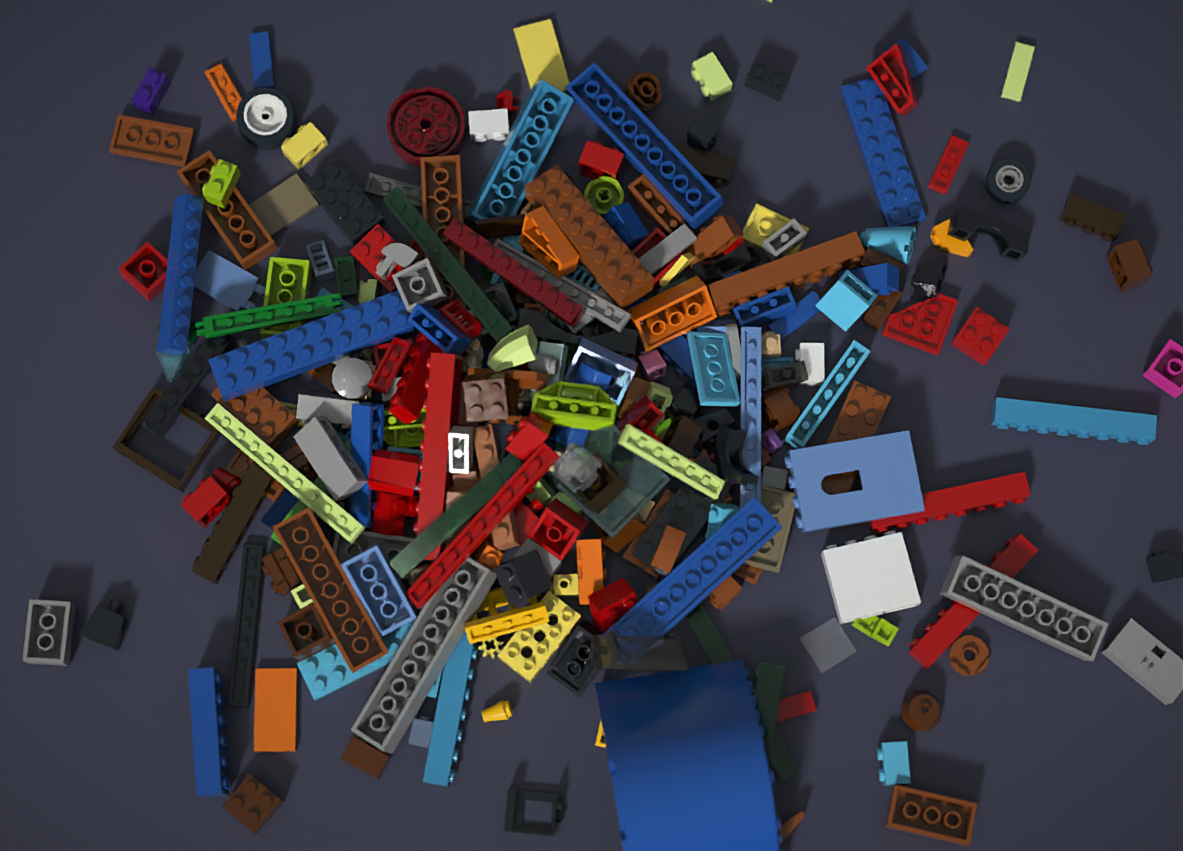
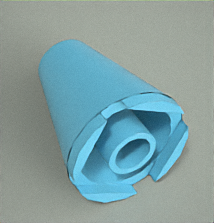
M916 227L866 228L865 232H861L860 241L863 243V248L868 249L870 247L905 263L904 265H908L914 249L913 240L916 237Z

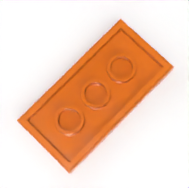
M297 668L255 669L254 752H296Z

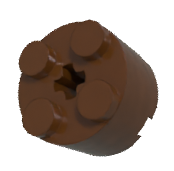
M778 386L761 394V418L768 428L773 427L775 432L796 423L797 415L800 414V409L796 403L793 404L790 398V391L786 386Z

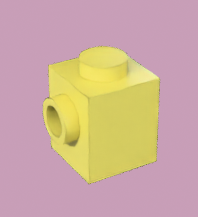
M578 574L553 575L554 581L552 583L554 586L550 588L551 593H554L558 598L579 597Z

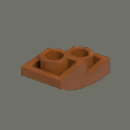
M667 524L651 560V565L670 573L686 532Z

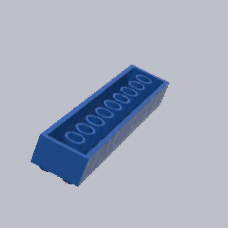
M595 62L565 87L568 96L574 99L573 102L616 148L624 154L630 163L651 182L693 230L724 205L722 196Z
M397 290L208 359L225 402L372 348V346L391 341L394 336L399 338L413 333L414 326L407 320L409 313Z

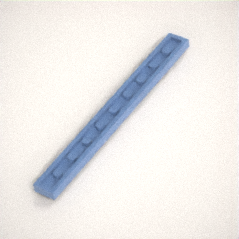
M741 327L740 428L747 432L742 457L746 468L759 476L757 484L748 483V486L740 485V508L744 507L753 497L761 503V327Z

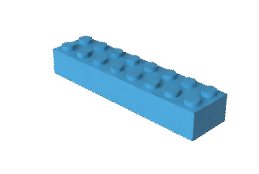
M542 79L534 83L465 217L466 219L475 223V220L516 215L525 197V185L534 180L574 101L572 97Z

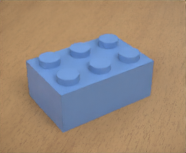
M582 337L563 380L573 383L582 362L611 373L612 378L606 393L619 406L635 374L638 363Z

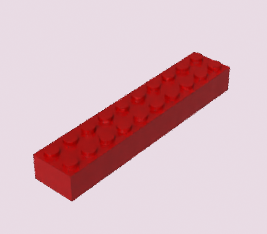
M431 353V357L427 359V369L430 370L429 378H426L425 382L428 396L424 400L426 419H423L422 430L425 431L424 439L421 440L420 446L421 451H423V460L419 462V472L422 473L421 480L418 481L417 485L420 499L416 502L418 521L415 522L414 533L417 534L412 548L415 559L436 560L444 551L447 491L454 484L453 473L448 472V433L453 426H458L463 356L456 354Z

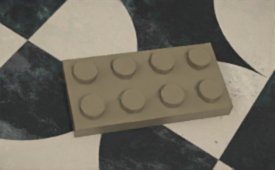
M761 485L762 506L783 528L752 555L744 565L776 573L780 572L795 510L792 502V496H795L794 493Z

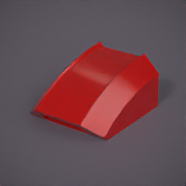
M377 449L371 456L372 462L367 479L370 489L412 497L420 456Z

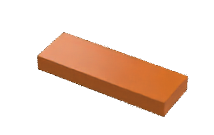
M220 63L205 71V74L233 122L236 120L237 108L242 98L223 64Z

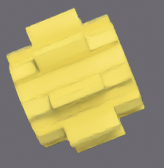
M498 636L481 641L483 645L479 646L478 650H484V658L489 654L494 659V654L501 652L499 647L503 645V642H497ZM492 641H493V642H494V646H495L496 648H495V649H492V648H491V649L488 651V650H487V645H486V643L488 642V643L491 644Z

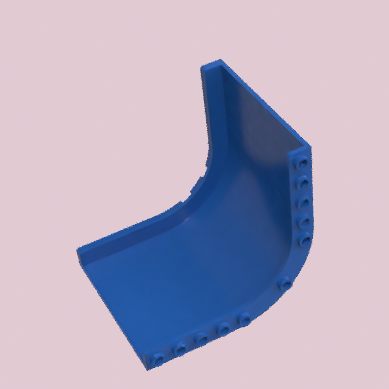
M742 660L595 683L623 851H782L781 844L778 845V843L782 842L780 830H777V828H780L779 816L775 815L771 782H774L772 769L768 770L762 737H765L763 724L759 725V722H761L760 712L755 710L757 708L755 695L751 696L753 694V686L751 681H747L750 679L748 667L744 668Z

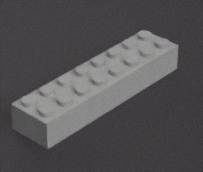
M965 556L954 557L939 593L1084 661H1094L1109 624Z

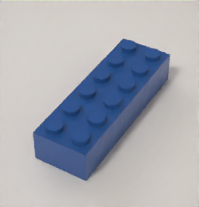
M214 667L190 669L188 674L196 796L202 798L227 796L228 790H231L230 778H227L226 771L230 768L229 757L225 756V749L228 748V738L224 736L227 720L226 715H223L222 707H225V696L221 695V687H224V677Z

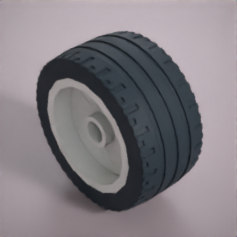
M267 87L254 89L246 94L238 105L236 121L242 137L253 147L262 150L276 149L281 147L283 142L294 134L296 128L295 110L291 101L281 91Z

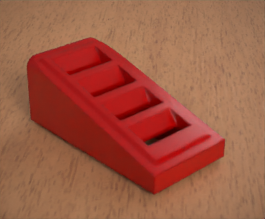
M456 299L440 309L441 314L471 340L481 333L482 324ZM453 310H457L455 313L450 314Z

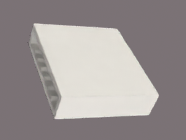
M889 531L884 533V536L876 538V535L865 537V541L861 542L850 540L845 542L844 546L829 545L822 551L821 557L839 624L852 622L860 617L865 619L871 616L919 606L921 600L902 532Z

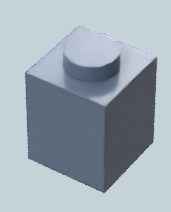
M419 716L418 719L413 718L409 738L410 745L429 748L434 722H431V718Z

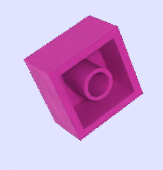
M1170 339L1164 344L1142 376L1175 399L1183 392V347Z

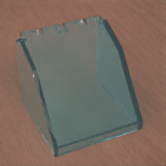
M615 422L613 425L594 431L589 430L581 449L586 451L585 457L588 458L595 452L599 453L628 485V488L599 514L588 507L566 480L574 471L564 468V462L558 471H547L555 485L612 538L671 480L658 466L618 443L623 432ZM560 444V445L558 446V447L566 448V451H568V448H569V447H567V446H565V445H563V444Z

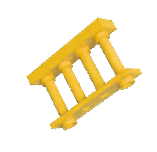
M502 587L489 590L476 613L488 610L490 616L478 619L475 613L470 622L464 623L469 644L549 622L544 601L537 603L536 597L540 596L541 593L528 599V606L517 608V604L510 606ZM509 606L510 611L497 613V607Z

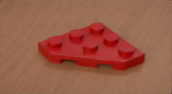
M939 293L938 298L932 297L909 306L900 312H895L889 315L882 335L938 356L958 300Z

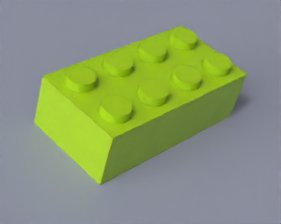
M270 257L263 306L308 299L312 274L310 260ZM305 321L260 329V335L263 339L304 325Z

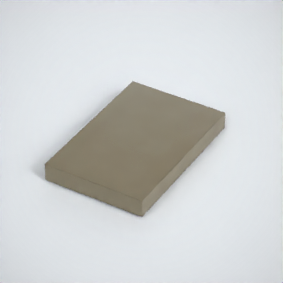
M296 173L249 204V206L272 238L317 208L319 204Z

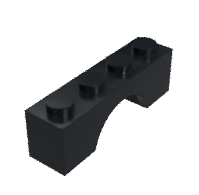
M961 206L951 214L947 235L964 242L974 234L985 235L996 244L1000 256L1015 262L1020 261L1027 254L1030 239L1029 233Z

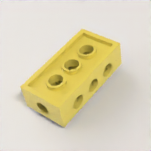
M550 591L547 592L540 602L544 601L548 618L556 617L558 623L556 625L543 623L518 630L498 654L500 660L530 683L581 620V615ZM537 633H543L546 637L543 641L538 642L534 639V636ZM524 649H531L533 651L532 656L529 658H524L521 653Z

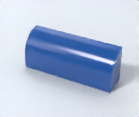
M582 362L573 383L600 386L606 392L612 374ZM555 426L551 436L555 441L581 452L589 430Z

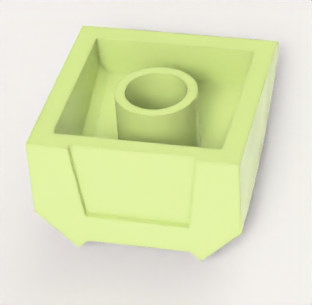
M528 324L504 337L489 353L487 364L494 371L499 372L535 360L538 340L533 328Z

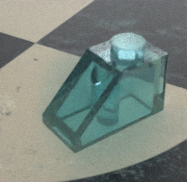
M188 347L186 353L176 356L157 352L156 350L157 358L171 385L182 372L190 352Z

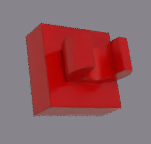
M504 90L496 96V109H507L511 113L517 111L518 107H514L513 102H516L518 97L512 96V91Z

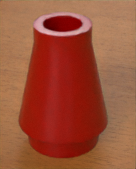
M217 467L212 472V477L215 478L226 493L232 495L235 487L241 484L239 477L220 467Z

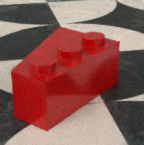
M895 44L869 64L866 69L897 113L905 116L919 105V100L903 46Z

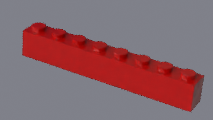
M1021 472L923 493L922 498L925 511L868 522L871 532L877 531V534L888 532V528L896 527L897 530L909 527L908 524L911 523L923 525L928 523L930 519L942 521L948 519V516L953 514L956 517L967 515V511L975 510V513L986 511L987 507L994 506L995 509L1007 506L1006 503L1009 502L1021 504L1026 502V499L1031 496L1026 473Z
M1021 533L1017 537L1013 535L1005 543L1007 548L1003 552L999 549L991 558L994 560L990 566L985 564L984 566L1013 578L1039 550ZM951 600L950 602L953 605L948 610L944 608L937 615L939 620L935 624L931 622L923 630L926 634L921 639L917 637L909 645L912 649L908 653L925 669H928L980 612Z

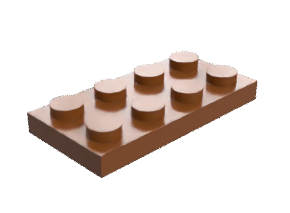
M118 114L109 152L111 154L184 167L188 163L195 130L194 128Z

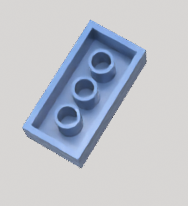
M381 542L350 557L341 564L380 637L418 617L419 612L415 604L405 594L407 590Z

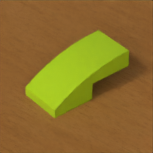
M877 616L861 619L862 617L856 618L851 626L886 646L891 644L899 630L888 621Z

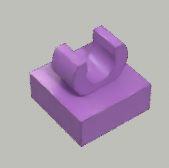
M773 428L761 435V446L766 447L771 454L778 450L785 442L784 439H779L777 436L779 431L775 432Z

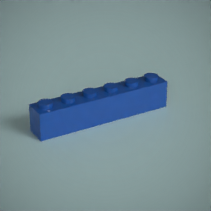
M371 402L353 403L351 412V455L368 479L372 454L377 449L383 450L384 404ZM368 482L350 496L349 514L366 528L373 525L377 490L370 489Z

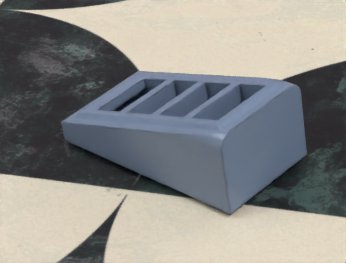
M324 239L305 245L318 284L336 279ZM323 248V251L312 254L313 251Z

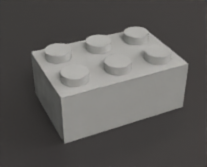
M29 599L23 662L28 664L69 666L75 604L66 601Z

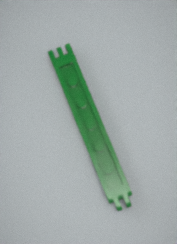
M336 293L203 317V321L195 323V327H204V329L197 330L196 334L197 336L205 335V338H213L323 318L344 310L343 308L336 309L343 306V301H334L341 299L342 294Z

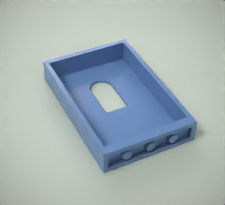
M909 430L790 450L787 452V456H785L786 468H790L791 474L788 477L789 486L794 489L795 495L792 496L794 508H797L798 511L796 523L798 529L801 528L802 533L925 511ZM859 470L863 490L828 495L822 490L821 482L825 476Z

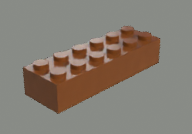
M208 150L176 172L191 195L204 198L203 212L246 271L278 250V248L236 187L225 209L206 201L202 189L205 182L210 180V172L213 165L218 162L211 151Z
M854 380L826 444L874 436L891 396ZM859 470L825 476L821 482L822 490L828 495L849 492Z

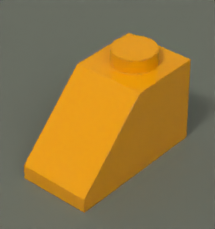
M950 219L933 227L930 237L934 245H938L940 250L963 257H969L972 254L973 248L968 240L964 242L947 235Z

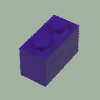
M149 67L132 98V102L137 109L152 116L155 114L171 84L167 74Z

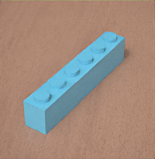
M855 340L851 343L789 431L785 442L795 449H801L806 446L867 359L870 350Z

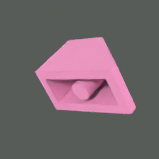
M657 349L640 353L641 356H638V364L646 381L665 376L667 365Z

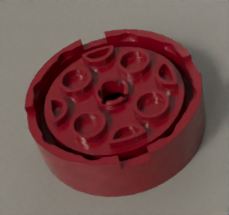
M430 86L415 90L410 89L394 101L387 115V132L390 144L397 156L412 166L421 168L420 158L457 155L464 144L466 125L463 110L458 101L442 89ZM423 121L431 122V128L429 127L428 129H422L420 125Z

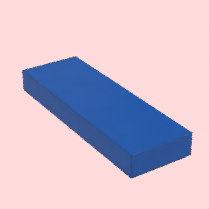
M268 31L250 33L249 40L254 88H275Z
M813 290L796 304L797 311L779 317L768 326V329L771 332H775V334H780V342H782L820 312L815 305L821 298Z

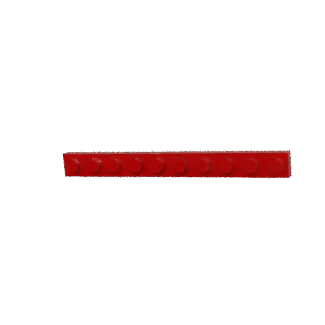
M543 442L405 593L417 608L421 609L560 458L547 443Z

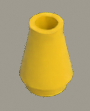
M501 700L491 707L482 710L481 713L484 722L509 720V717L513 716V709L509 700Z

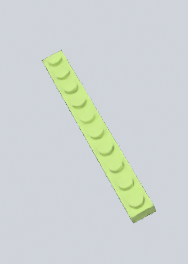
M219 403L205 417L209 423L350 543H353L365 529L361 523Z

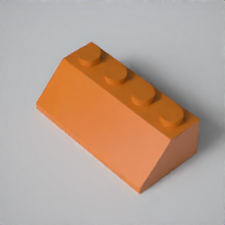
M698 276L626 310L631 314L630 322L633 329L639 330L638 338L646 352L717 318L708 289Z

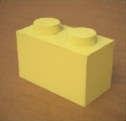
M310 122L307 125H302L298 129L297 134L292 138H287L283 142L281 149L283 154L299 170L323 150L328 143L326 138Z

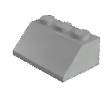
M304 391L298 396L296 418L301 419L303 423H308L314 417H327L332 426L334 423H338L343 428H351L352 404L364 402V400L346 398L336 394Z

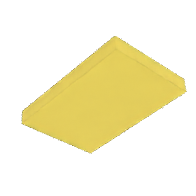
M756 203L742 231L744 234L742 237L745 242L754 243L755 247L761 249L763 241L786 225L791 219ZM800 224V226L805 230L807 235L809 228ZM801 242L799 245H797L794 249H792L783 257L797 253L803 242Z

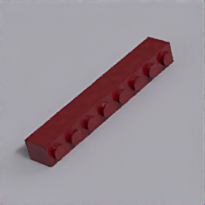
M454 218L443 232L448 241L572 328H575L586 313L584 308L458 219Z

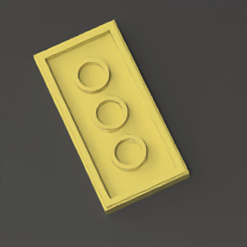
M551 19L514 28V34L530 89H532L534 83L542 79L563 93H567L565 87L569 84V79Z

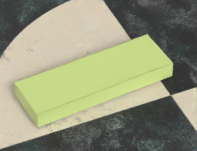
M1019 42L1015 43L1001 97L1020 102L1035 47Z

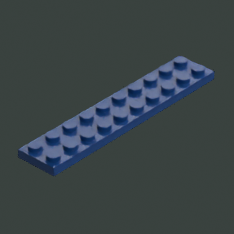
M753 497L601 637L628 667H631L783 527Z

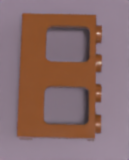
M468 368V375L499 373L493 369ZM515 370L499 371L507 373L511 413L508 419L489 420V423L501 424V420H506V424L517 425L518 421L522 418L517 416L519 390H543L547 387V373Z

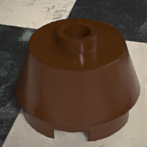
M646 72L633 74L624 89V94L641 110L653 109L660 102L663 93L661 94L659 85L661 82L658 77Z
M918 690L906 696L901 706V715L908 727L915 731L925 732L933 729L940 722L942 706L935 695L928 691Z

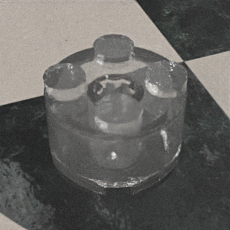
M571 443L552 467L554 468V476L572 492L577 493L576 490L584 491L596 480L598 476L596 471L597 468L601 469V461L582 445Z

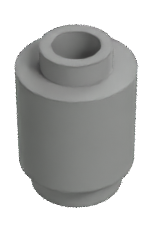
M535 353V360L528 362V368L532 372L547 373L548 376H552V374L556 375L559 370V358H555L553 355Z

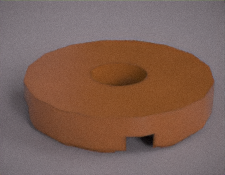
M965 635L957 638L951 644L948 659L956 672L964 676H974L981 673L987 667L990 661L989 649L981 638L975 635ZM965 650H971L975 656L972 661H967L964 658Z

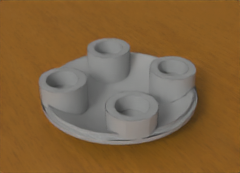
M347 358L339 362L334 368L332 383L340 395L346 398H359L369 391L368 384L373 375L370 367L364 361L357 358Z

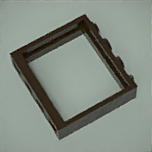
M152 388L112 448L183 493L222 433L207 420L203 419L204 415L196 409L192 411L187 409V404H185L180 414L212 434L181 480L132 451L127 445L144 422L145 417L166 392L161 388L159 391Z

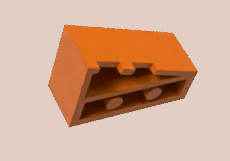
M544 206L526 213L519 244L558 279L575 271L580 255Z
M601 539L576 540L580 607H590L588 596L602 589L603 580H607L606 568H602V560H606L605 548H601Z

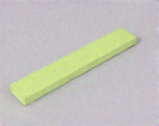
M626 424L618 442L620 445L712 499H718L725 483L723 479L632 425Z

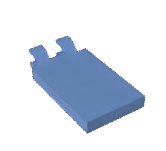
M208 250L196 269L194 288L234 311L257 308L254 303L248 300L253 293L265 298L266 290L264 286L258 284L260 281L258 277Z

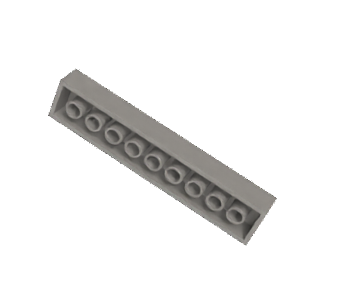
M468 557L424 605L351 731L380 750L393 754L464 634V623L472 620L497 578L493 571Z

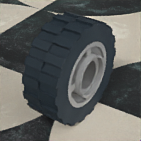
M1012 158L1001 159L991 167L987 174V191H989L991 197L1001 203L1012 204L1015 201L1018 202L1029 190L1031 174H1029V169L1025 167L1023 162L1021 163L1019 160ZM1004 178H1011L1013 184H1006Z

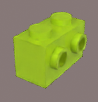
M219 159L217 164L213 165L210 172V180L205 182L202 192L207 202L225 209L241 173L238 166Z

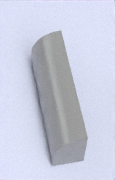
M314 417L294 436V439L335 501L351 496L367 483V478L327 417Z

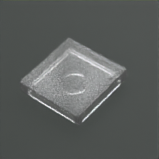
M835 617L800 638L821 674L857 652Z

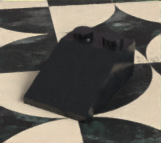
M585 619L577 625L547 671V674L580 697L614 650L601 637L602 633L598 628Z

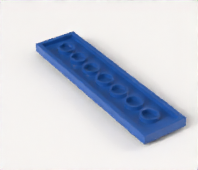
M873 78L841 86L840 91L886 227L908 226L925 221L926 215L883 91Z

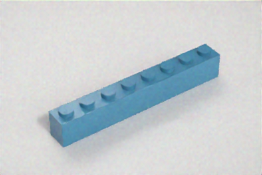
M996 397L993 401L991 425H996L998 429L1014 427L1018 431H1029V429L1037 430V433L1041 434L1057 432L1059 436L1076 434L1078 438L1094 436L1098 440H1109V438L1117 439V442L1121 443L1137 441L1139 445H1148L1156 439L1157 415Z
M466 630L444 666L423 782L449 787V782L453 783L455 770H452L453 762H457L459 754L456 744L457 741H461L463 729H459L460 722L465 721L467 709L463 708L464 701L469 699L470 688H467L468 680H472L474 673L471 663L472 659L476 660L478 651L475 643L469 644Z

